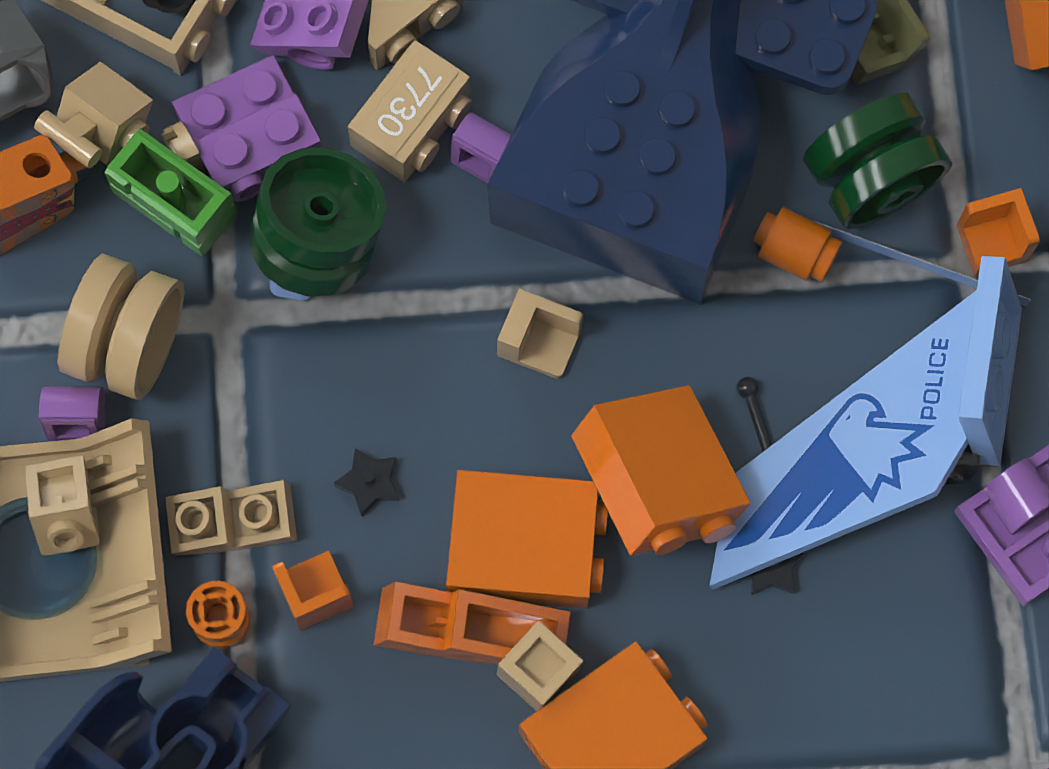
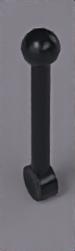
M744 377L737 383L736 390L738 395L746 400L761 450L764 452L772 443L756 397L759 391V384L752 377Z

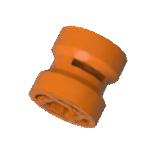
M210 581L201 584L192 592L187 601L186 615L189 625L202 644L210 648L215 647L216 649L225 650L234 647L245 638L250 629L251 617L242 594L235 586L225 581Z

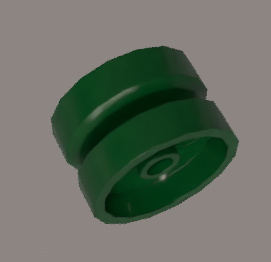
M908 92L886 96L852 112L816 138L805 151L803 161L816 183L822 187L835 186L828 203L841 225L846 229L863 227L900 210L935 186L950 171L953 162L939 139L934 135L920 136L927 120L914 98Z
M328 147L301 148L282 155L266 170L249 232L251 255L262 273L282 289L304 296H332L352 288L367 273L387 209L382 185L372 170L355 157Z

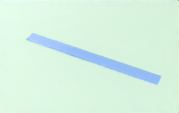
M821 224L832 230L830 236L977 288L978 280ZM1018 295L1020 304L1027 307L1031 299Z

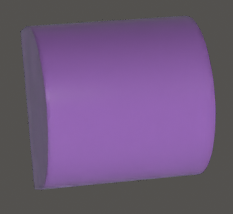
M471 112L463 119L453 134L450 161L455 166L488 183L511 134Z
M43 386L40 394L38 418L46 439L49 441L77 439L105 429L106 401L104 388L102 386Z

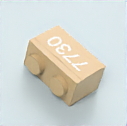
M414 40L348 125L350 146L405 183L415 169L423 172L430 165L440 147L437 140L447 127L457 128L467 116L473 103L469 99L470 76Z

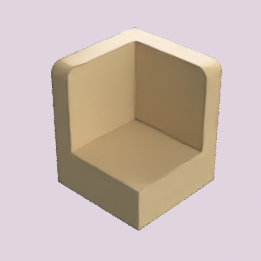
M519 288L497 339V356L552 378L560 379L564 375L581 334L583 314Z
M538 620L498 664L497 676L537 712L554 700L578 674L583 660Z

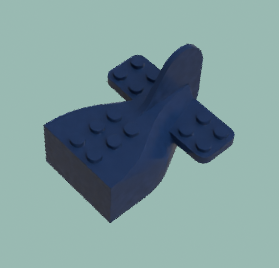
M572 0L607 15L561 48L546 65L538 78L487 184L490 223L701 305L745 197L753 172L761 131V115L755 71L819 94L833 95L845 89L850 81L872 26L877 9L876 0Z

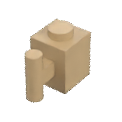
M100 61L65 87L57 116L48 110L44 111L36 120L34 129L47 136L50 141L87 168H92L98 160L107 165L117 156L135 132L141 129L147 134L149 133L150 126L146 121L153 99Z

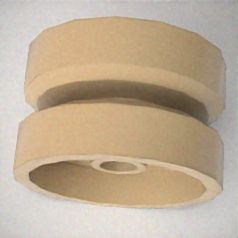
M104 253L99 255L84 274L65 319L57 362L59 371L93 383L105 373L109 390L136 400H142L150 392L159 377L174 341L183 309L184 282L152 270L138 281L134 264Z

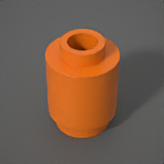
M784 206L777 216L770 212L766 213L753 239L754 243L762 246L758 258L805 281L812 277L823 282L842 245V241L830 236L832 233L831 229Z

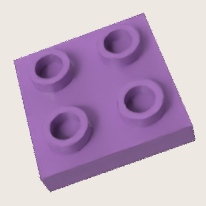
M265 0L250 46L263 56H287L294 62L308 68L330 70L334 66L336 57H351L368 0Z
M1048 445L1030 458H1024L1009 467L988 483L983 490L957 506L954 511L1023 607L1049 590Z

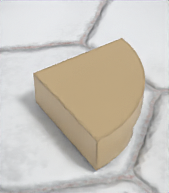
M180 121L163 129L162 137L168 149L200 172L205 173L200 153L184 124Z

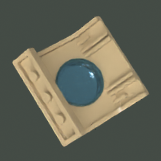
M131 418L77 439L0 446V682L150 665V658L172 652L149 421ZM83 455L88 469L92 514L98 530L99 544L71 552L47 556L42 555L29 519L25 466Z

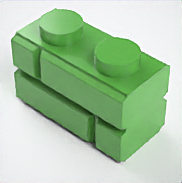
M141 129L135 132L104 172L108 182H110L109 185L112 193L175 238L181 237L183 244L200 256L207 253L237 214L232 194Z

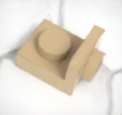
M78 455L25 466L29 519L40 553L47 556L98 545L99 535L92 514L88 469L84 456Z

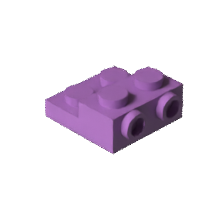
M274 55L172 101L179 121L186 127L200 153L207 176L229 191L236 202L251 199L259 194L266 170L282 155L301 148H322L321 141L297 94H293Z

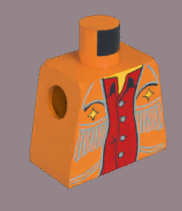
M45 135L36 136L0 151V255L68 216L74 210V184L98 173L97 164L92 168H87L65 151L58 154Z

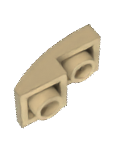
M284 480L229 491L219 486L165 497L171 554L175 556L234 551L297 541L291 484Z

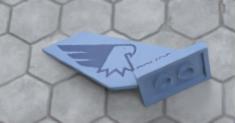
M982 256L977 290L736 472L751 504L734 522L735 530L725 538L717 541L709 585L712 590L936 497L968 444L977 465L1000 466L1022 315V307L1005 257Z

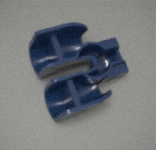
M213 647L175 695L160 706L158 711L138 691L143 680V676L138 672L123 673L110 680L98 689L78 711L66 728L59 733L40 756L35 769H160L173 752L185 741L204 755L196 769H246L279 727L290 708V704L267 686L263 687L240 670L235 662Z

